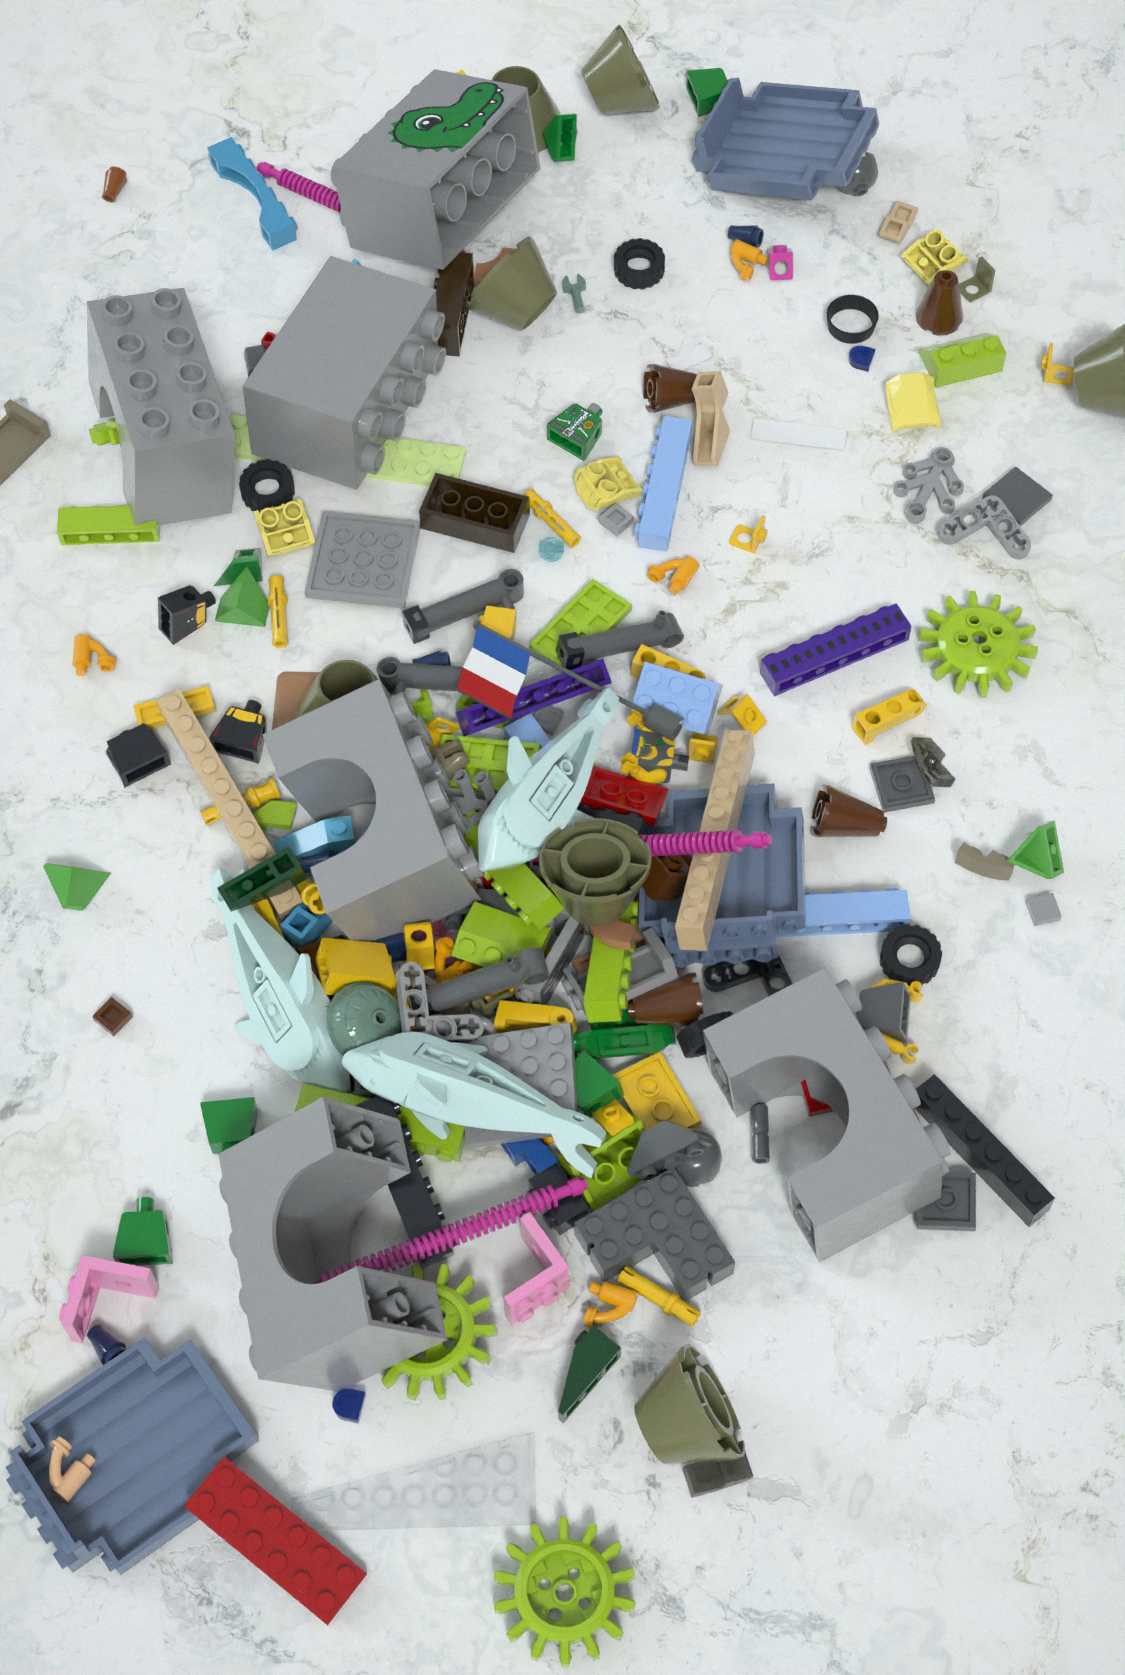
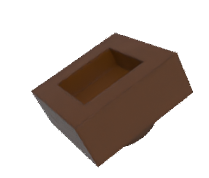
M112 997L92 1016L93 1020L113 1037L133 1018L132 1013Z

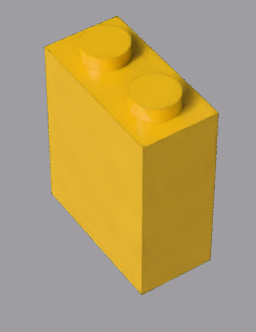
M322 937L315 960L325 995H336L345 986L358 982L374 984L391 993L392 989H395L396 973L393 972L392 957L388 955L386 944Z

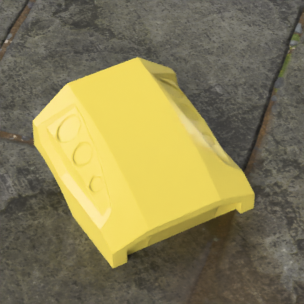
M939 228L929 232L927 236L918 239L901 254L903 260L928 286L937 272L942 270L953 272L963 263L969 262L967 257L960 253L956 246L951 244L949 239L947 240Z
M924 372L899 374L886 382L885 390L892 432L907 428L940 427L941 420L935 396L934 377Z
M620 456L599 459L576 470L574 474L576 492L588 509L600 510L603 507L611 506L615 503L618 504L642 495L643 488L639 487L621 462Z
M301 498L296 499V502L290 501L285 505L260 510V512L258 510L253 511L267 557L285 554L316 544Z

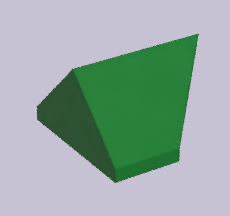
M575 113L555 115L542 133L555 162L575 160V142L578 133L576 124L577 114Z
M261 549L236 550L232 562L214 586L231 585L246 566L256 582L263 581Z

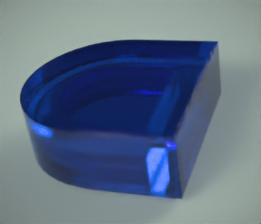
M866 346L853 347L849 352V364L853 368L869 372L876 349Z
M349 1388L337 1392L332 1401L335 1415L341 1420L359 1424L366 1392Z

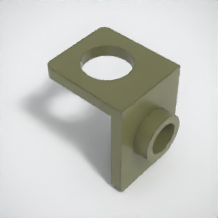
M984 257L978 258L975 276L959 284L960 293L968 302H973L992 291L995 269ZM970 285L976 286L979 292L975 294L968 293L966 287Z
M507 992L487 1004L480 998L471 1001L470 1007L474 1012L478 1010L481 1016L490 1019L496 1016L498 1008L495 1007L499 1004V1001H512V995L510 992Z

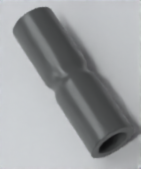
M758 1104L751 1107L753 1132L752 1161L757 1164H765L770 1161L768 1106Z

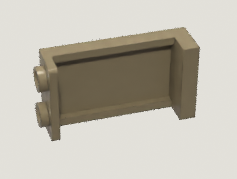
M11 399L4 404L6 415L0 420V486L51 436L46 420Z

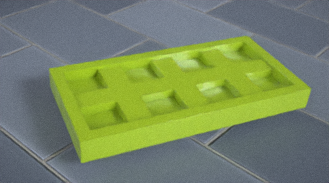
M592 579L529 644V649L562 666L555 651L559 635L576 632L579 637L615 629L632 611V604Z
M442 734L440 746L455 739L460 740L464 748L463 752L467 754L470 760L464 769L471 776V785L474 791L483 792L474 783V778L479 772L485 771L492 778V787L495 792H498L509 779L507 773L509 741ZM521 742L528 758L537 753L540 748H543L538 743ZM452 777L449 780L451 786L450 788L461 789V787H459L454 782Z

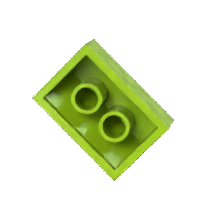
M989 333L919 349L920 357L928 374L934 377L935 388L1002 372L1006 357V351L998 335Z
M475 901L459 929L451 956L487 967L505 961L508 956L516 957L519 952L529 948H541L544 953L552 927L544 926L539 930L533 922L527 925L520 916Z
M631 1113L629 1114L633 1117L634 1123L613 1136H610L607 1132L600 1148L582 1144L597 1162L592 1178L575 1169L562 1153L556 1156L569 1180L576 1177L579 1179L585 1178L588 1189H585L584 1193L580 1196L592 1212L641 1181L640 1178L628 1175L627 1171L641 1134L645 1131L641 1120Z

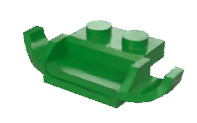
M623 1009L622 1021L590 1023L591 1030L573 1035L574 1053H581L585 1050L592 1058L597 1060L645 1054L654 1055L663 1051L670 1044H676L673 1027L635 1024L634 1018L629 1019L627 1009Z

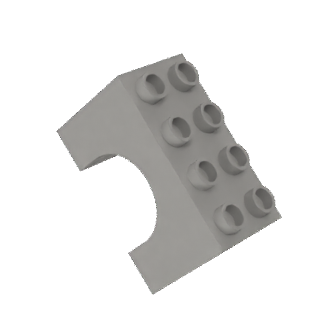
M162 288L155 292L128 296L113 295L106 299L87 301L89 385L99 417L115 416L122 455L123 493L134 525L157 520L158 525L231 513L235 433L185 289Z
M380 679L263 734L278 779L316 823L355 805L376 804L374 816L368 829L353 846L310 867L326 914L350 940L376 942L377 939L397 933H403V936H405V924L433 923L473 904L475 901L482 900L474 880L485 876V872L479 871L478 855L472 845L467 846L462 833L468 831L465 820L457 804L454 801L450 803L445 789L451 787L448 777L440 761L437 758L433 759L428 749L429 746L434 744L430 732L422 717H416L404 692L391 696Z
M826 968L703 1030L710 1072L736 1118L750 1111L752 1106L764 1104L775 1098L804 1096L801 1081L806 1080L811 1098L829 1105L843 1122L846 1131L841 1141L828 1155L787 1177L791 1214L819 1262L940 1199L942 1176L949 1173V1167L944 1157L951 1154L945 1136L934 1122L925 1127H922L914 1108L921 1105V1102L910 1079L905 1074L894 1079L892 1078L885 1061L891 1057V1052L879 1029L873 1026L865 1031L863 1030L856 1012L862 1010V1005L851 983L845 979L835 984Z
M321 1097L218 1154L222 1172L219 1189L222 1198L228 1206L232 1229L229 1236V1246L237 1259L242 1285L239 1291V1302L247 1315L252 1345L249 1348V1359L252 1367L257 1372L258 1379L339 1392L447 1340L434 1282L360 1266L350 1269L348 1264L352 1262L351 1237L354 1224L364 1204L382 1187L411 1173L399 1119ZM346 1264L347 1268L350 1269L323 1283L312 1284L321 1280V1273H324L326 1278H328L327 1271L332 1270L333 1275H335L334 1268L339 1267L340 1271L343 1272L341 1266Z

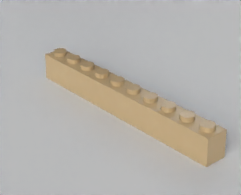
M180 689L157 699L156 703L162 718L248 867L252 868L275 855L270 843ZM295 886L282 894L268 898L281 924L297 905L303 903Z
M725 730L699 832L737 830L755 756L751 730ZM731 852L693 854L675 924L680 950H708Z

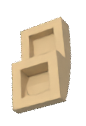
M896 201L890 215H887L882 225L879 236L901 243L918 213V207Z

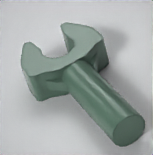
M577 274V284H571L568 276H565L562 282L563 293L571 294L575 312L578 314L583 313L584 306L580 292L586 290V281L580 274Z

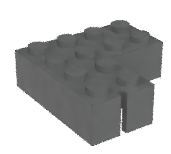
M675 1168L663 1172L574 1222V1235L587 1256L590 1255L591 1262L603 1282L620 1274L625 1266L632 1267L654 1254L680 1297L686 1302L707 1289V1281L712 1287L734 1274V1259Z

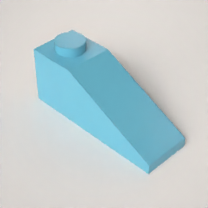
M351 816L325 819L274 841L275 853L289 846L299 863L301 858L310 857L329 850L339 852L340 854L355 844Z

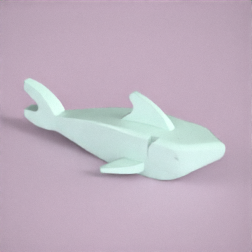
M609 687L605 688L593 701L591 699L586 700L577 713L579 719L532 757L528 758L517 736L509 739L507 759L509 779L498 791L482 815L478 825V866L480 872L514 868L531 861L540 855L542 845L554 831L559 828L562 831L574 826V821L593 818L577 810V807L587 787L604 726L611 720L618 707L619 697Z
M219 868L211 877L212 896L218 910L225 918L239 988L250 1017L249 1020L238 1022L235 1025V1030L253 1043L262 1044L271 1061L278 1067L287 1070L293 1079L339 1092L349 1091L351 1088L350 1073L342 1066L343 1056L334 1047L327 1028V1012L331 1003L330 995L324 994L323 986L311 969L309 955H299L250 905L231 912L217 887L230 881L233 877L226 868ZM243 868L238 875L249 870L250 868Z
M404 1032L354 1048L345 1053L342 1058V1066L365 1089L411 1110L429 1131L442 1140L447 1139L450 1134L447 1122L489 1130L552 1134L557 1148L575 1169L589 1178H592L595 1173L597 1162L582 1144L600 1148L607 1132L590 1117L577 1111L560 1107L509 1071L483 1057L488 1051L485 1046L448 1042L421 1032Z

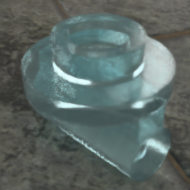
M548 537L539 541V554L542 559L548 562H555L562 557L564 542L554 537Z

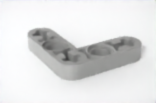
M994 495L987 496L944 520L939 526L938 538L946 545L955 544L988 525L1012 558L1023 559L1030 552L1031 541L1003 501ZM988 505H990L991 507L996 506V511L994 512V511L991 510V509L988 510V511H986V510H987V506H988ZM973 515L977 518L978 522L974 525H968L964 522V517ZM1007 522L1012 526V530L1010 532H1002L998 525ZM946 528H948V530L950 531L954 530V535H945ZM1015 541L1018 545L1024 544L1022 551L1020 548L1014 549Z
M407 962L398 969L396 984L402 1033L411 1032L410 1029L415 1025V1021L417 1029H421L422 1033L448 1042H470L477 1039L483 1033L484 1025L482 1020L473 1014L429 1016L425 977L422 967L416 962ZM408 970H410V973H411L412 975H415V976H416V977L411 981V984H410V978L404 976V974H405ZM412 986L411 990L405 991V989ZM408 996H414L419 1000L420 1007L418 1010H412L407 1006L406 999ZM421 1015V1017L414 1020L415 1016ZM439 1022L448 1025L450 1029L448 1036H441L437 1032L436 1025ZM468 1022L471 1027H475V1031L471 1034L467 1029L457 1032V1028L464 1027Z

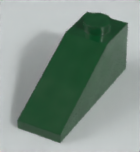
M288 846L217 887L232 912L282 894L307 878Z
M594 1325L588 1332L586 1330L582 1331L574 1342L576 1346L574 1347L558 1410L559 1421L562 1423L569 1418L621 1357V1347Z

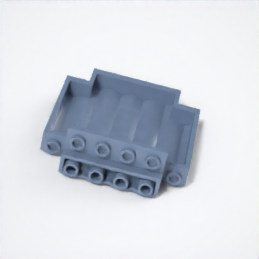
M730 78L726 87L723 88L718 101L714 104L710 115L705 119L703 127L695 137L697 149L693 152L692 162L697 172L708 173L707 179L712 190L811 201L817 195L820 184L846 187L850 183L854 171L861 162L862 155L868 150L871 139L877 133L880 124L877 109L863 107L860 91L851 89L760 82L752 97H746L743 95L739 78Z
M774 783L747 785L737 830H740L743 835H752L753 832L765 831L767 834H771L772 844L767 845L766 848L756 849L752 846H743L741 852H731L707 951L679 949L675 924L683 895L674 901H654L646 895L645 889L641 886L639 890L638 926L642 939H644L642 932L653 928L659 939L665 940V947L671 954L675 967L683 968L693 963L711 966L722 961L740 964L750 959L768 962L779 957L778 930L792 933L806 928L804 818L802 807L777 809V794ZM710 788L669 791L668 817L658 818L654 827L647 825L649 827L647 835L699 832Z
M144 1337L21 1421L26 1428L22 1435L31 1447V1450L26 1453L21 1445L10 1451L15 1461L5 1467L10 1474L6 1481L15 1495L21 1492L26 1501L21 1505L30 1519L36 1516L41 1523L37 1530L46 1544L52 1541L57 1551L53 1555L62 1569L68 1566L72 1572H75L105 1551L100 1557L111 1572L116 1569L122 1575L198 1521V1518L184 1508L186 1502L223 1457L232 1461L259 1440L192 1340H189L160 1360ZM58 1436L72 1446V1449L69 1451L70 1455L67 1458L62 1457V1476L75 1460L80 1462L86 1453L96 1460L89 1469L92 1474L68 1503L63 1502L52 1493V1486L49 1481V1465L53 1451L50 1442L56 1440Z

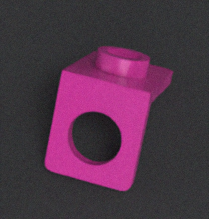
M774 245L773 249H767L770 279H793V251L791 248H787V245ZM784 261L788 264V270L785 274L780 275L775 272L774 268L777 262Z

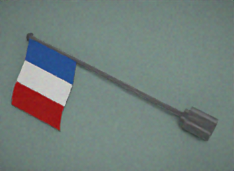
M480 620L474 621L473 628L476 630L473 647L461 671L458 692L512 720L514 703L526 678L530 656L599 692L605 689L480 624ZM618 696L620 703L643 714L644 727L671 741L676 739L684 724V717L658 704H655L653 707L649 706L645 710Z

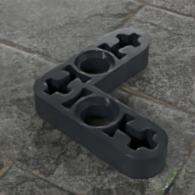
M780 956L771 959L772 971L770 972L766 962H759L753 959L743 961L740 964H745L749 968L748 973L743 975L737 974L734 971V967L737 964L727 961L718 962L706 968L703 980L708 990L720 992L760 978L768 996L793 984ZM712 974L721 977L720 982H716L715 979L711 980ZM773 978H781L785 982V986L776 989L770 985V981Z

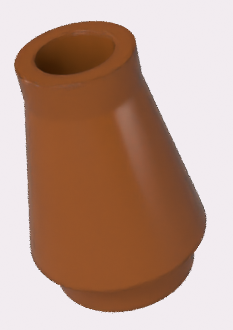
M112 166L105 172L102 198L107 202H115L116 197L127 182L126 172L119 167Z

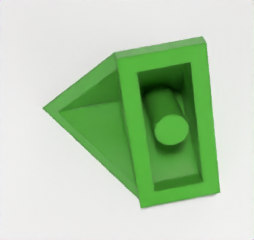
M247 566L220 598L215 617L216 622L259 627L266 626L270 606Z
M1055 820L1038 826L1009 857L1007 862L1046 879H1053L1064 873Z
M46 863L43 866L62 908L83 911L111 874L110 872Z

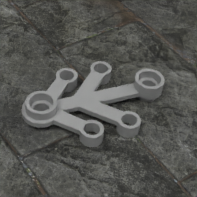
M945 447L937 448L931 454L930 459L904 465L902 474L904 478L909 480L897 481L894 485V494L902 498L908 495L909 490L923 486L917 501H913L907 506L906 518L910 523L918 524L925 519L926 504L933 489L940 500V511L944 514H950L954 511L955 500L949 496L939 478L943 471L949 481V493L953 496H959L963 493L964 483L958 479L952 468L955 458L950 449ZM932 468L930 474L916 478L917 472Z
M460 769L453 775L454 782L461 787L465 796H448L450 803L454 801L457 804L467 825L468 831L462 833V835L468 833L472 827L479 824L482 815L496 796L492 787V778L485 771L479 772L475 776L474 783L479 789L483 790L486 800L477 798L471 785V776L465 769ZM474 810L479 811L468 819L465 817Z

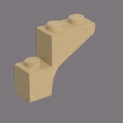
M721 371L698 372L692 387L697 408L693 462L695 466H718L730 433L723 413V407L729 392Z

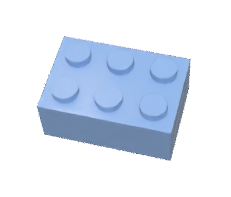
M644 662L633 703L645 710L649 706L653 707L655 704H658L684 717L685 721L682 728L701 734H709L723 684Z

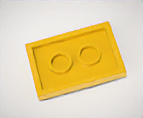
M661 1051L612 1075L621 1083L624 1092L622 1100L629 1112L641 1120L645 1130L665 1120L686 1128H695L701 1125V1118Z

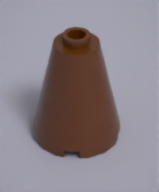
M942 270L935 274L916 311L918 325L924 331L926 329L933 331V335L951 334L958 329V326L963 321L958 277L949 270Z
M658 364L647 365L650 370L649 372H644L643 399H648L649 405H645L648 412L656 413L695 402L692 387L697 373Z
M822 785L825 791L819 790L814 803L811 818L816 819V827L811 826V835L816 837H877L880 832L885 831L887 817L884 816V811L835 787Z
M693 972L680 976L631 999L627 1007L629 1019L634 1018L635 1024L686 1027L699 1020L698 1017H700V1014H704L699 982L693 983L692 979L697 977L696 973Z

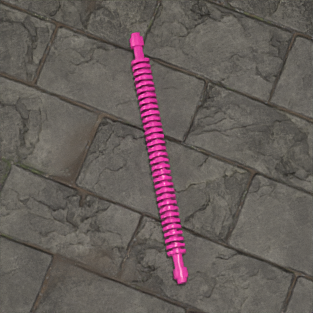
M260 162L257 165L259 173L264 177L277 179L279 186L336 210L339 213L341 212L337 191L286 168L279 171L267 162Z
M740 830L638 835L644 843H648L651 856L741 852L743 846H752L756 849L766 848L767 845L772 844L771 834H767L765 831L753 832L752 835H743ZM539 856L532 861L539 862Z
M576 1177L568 1180L566 1185L553 1189L551 1185H547L546 1191L543 1187L539 1189V1193L537 1190L532 1191V1196L530 1193H527L525 1198L519 1196L518 1201L516 1198L511 1199V1204L509 1201L504 1202V1207L502 1204H498L497 1209L493 1206L490 1208V1212L488 1209L483 1210V1215L481 1212L476 1213L477 1219L474 1215H470L469 1220L465 1217L462 1219V1223L460 1220L455 1221L456 1228L453 1223L448 1224L449 1230L446 1226H442V1233L438 1228L434 1229L435 1236L432 1231L427 1232L428 1239L425 1234H421V1241L416 1236L413 1238L414 1244H412L410 1239L406 1240L407 1247L401 1242L398 1243L399 1250L396 1245L391 1246L392 1253L389 1248L384 1249L385 1255L380 1250L377 1252L378 1258L373 1253L370 1254L371 1261L365 1256L363 1257V1264L360 1259L356 1260V1264L360 1267L379 1271L383 1269L384 1272L388 1273V1267L390 1266L391 1270L395 1271L397 1270L396 1263L399 1268L404 1267L403 1261L407 1266L411 1264L410 1258L413 1263L418 1262L417 1255L420 1260L425 1259L424 1252L427 1257H431V1250H433L435 1255L439 1253L438 1247L443 1252L446 1251V1245L449 1249L453 1248V1242L455 1246H459L460 1239L463 1244L468 1241L467 1236L471 1241L475 1239L474 1234L477 1238L481 1237V1231L484 1235L489 1234L488 1228L491 1233L496 1231L495 1225L499 1230L503 1228L502 1223L505 1227L509 1226V1220L511 1224L517 1223L516 1217L520 1222V1218L528 1212L535 1216L538 1214L537 1210L539 1213H543L545 1211L544 1207L547 1211L551 1209V1205L553 1208L558 1207V1200L570 1195L576 1197L583 1194L584 1190L588 1189V1184L585 1178L579 1179ZM353 1261L348 1263L350 1269L355 1267ZM344 1264L341 1266L343 1272L340 1271L339 1267L334 1268L335 1275H333L332 1270L327 1271L328 1278H326L324 1273H321V1280L312 1284L323 1283L350 1269Z

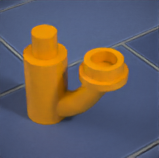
M738 239L734 241L730 250L732 263L741 274L740 279L743 281H749L754 274V268L751 267V264L757 265L760 263L765 266L769 260V257L762 254L761 249ZM742 260L747 261V262H749V263H747L746 265H744V263L742 262Z
M689 556L684 559H673L658 566L650 565L647 577L651 581L658 583L665 578V572L677 569L670 579L671 586L669 587V592L677 595L680 590H685L700 565L696 559Z
M79 634L74 637L72 665L76 668L78 676L86 675V669L91 665V651L98 654L97 664L101 671L110 672L114 670L117 660L108 654L101 643L93 640L86 634Z
M449 937L439 938L435 943L437 953L435 956L434 972L436 977L434 980L438 983L469 973V970L473 967L471 962L464 960L463 962L456 961L448 968H445V959L452 955L455 945L454 941Z
M592 1281L589 1292L598 1295L599 1301L616 1307L604 1312H598L599 1307L596 1306L594 1308L588 1307L583 1324L588 1325V1328H592L594 1324L611 1322L624 1317L629 1311H633L638 1292L604 1281L603 1284Z

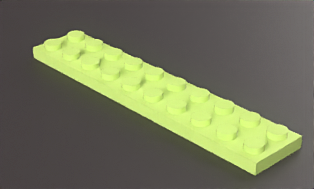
M231 413L230 421L235 433L234 458L252 461L266 460L251 454L246 415ZM399 438L397 441L388 439L383 445L385 456L379 472L376 475L367 473L365 477L429 487L435 473L460 479L466 456V447L407 438Z

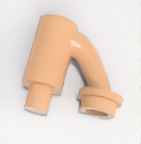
M58 1436L56 1440L50 1442L53 1451L49 1465V1481L52 1486V1493L63 1502L68 1503L92 1474L89 1469L96 1460L86 1453L80 1462L75 1460L62 1476V1457L67 1458L70 1455L69 1451L72 1449V1446Z

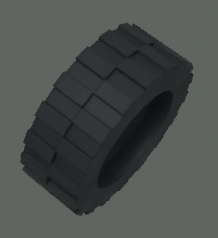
M642 238L630 239L627 242H623L621 246H618L617 251L614 253V275L625 287L641 290L648 287L651 288L653 285L658 284L664 276L665 254L656 242ZM634 258H644L649 260L651 265L647 269L636 270L628 266V261Z
M271 459L259 460L254 464H250L248 468L243 470V474L240 475L239 487L241 497L245 506L249 507L251 511L258 510L260 512V510L265 508L278 507L293 501L295 487L292 473L285 464H281L279 461H271ZM265 479H273L279 483V489L267 495L258 494L255 486L258 482Z
M906 924L902 927H896L887 934L882 944L880 966L883 968V973L889 977L888 979L906 982L908 986L914 981H919L922 986L925 983L928 984L936 976L942 958L940 941H937L934 933H930L927 928H922L920 925L911 926ZM908 944L918 946L924 953L923 963L914 968L902 965L897 957V952L902 946Z
M724 1011L712 1014L680 1030L676 1038L684 1057L694 1058L706 1055L703 1030L733 1015V1012Z

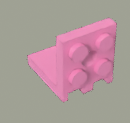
M530 1212L520 1218L521 1238L544 1271L503 1297L505 1316L511 1325L518 1321L520 1323L527 1321L533 1316L534 1310L542 1305L544 1307L551 1305L558 1299L560 1293L570 1287V1284L567 1282L570 1279V1275L567 1272L569 1266Z
M82 1255L76 1275L71 1276L68 1284V1293L70 1295L67 1304L64 1303L59 1314V1320L71 1341L84 1343L100 1288L156 1299L159 1286L151 1269Z

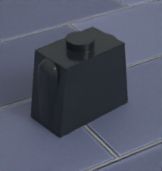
M144 723L131 730H125L119 736L106 741L108 745L106 755L120 777L124 788L171 765L167 750L160 743L154 731Z

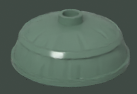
M358 982L342 988L333 997L327 1012V1028L334 1047L344 1056L345 1053L354 1048L402 1033L397 1000L385 989L371 983ZM376 1015L378 1016L380 1023L377 1022Z

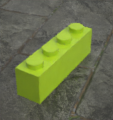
M126 505L71 506L59 508L57 534L61 545L160 542L161 525H158L157 520L135 526L129 506Z

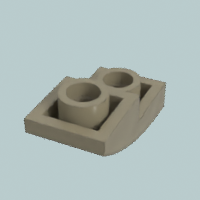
M963 843L958 849L955 860L956 864L973 873L997 880L1009 881L1015 867L1014 864L1007 862L1009 858L1004 854H999L992 850L986 857L979 849L970 847L966 843Z

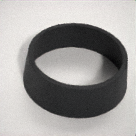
M859 295L840 296L833 300L827 308V324L830 334L835 339L848 344L861 343L870 338L879 318L878 310L874 303ZM854 309L865 313L870 318L872 326L862 332L849 333L835 327L831 319L842 310Z

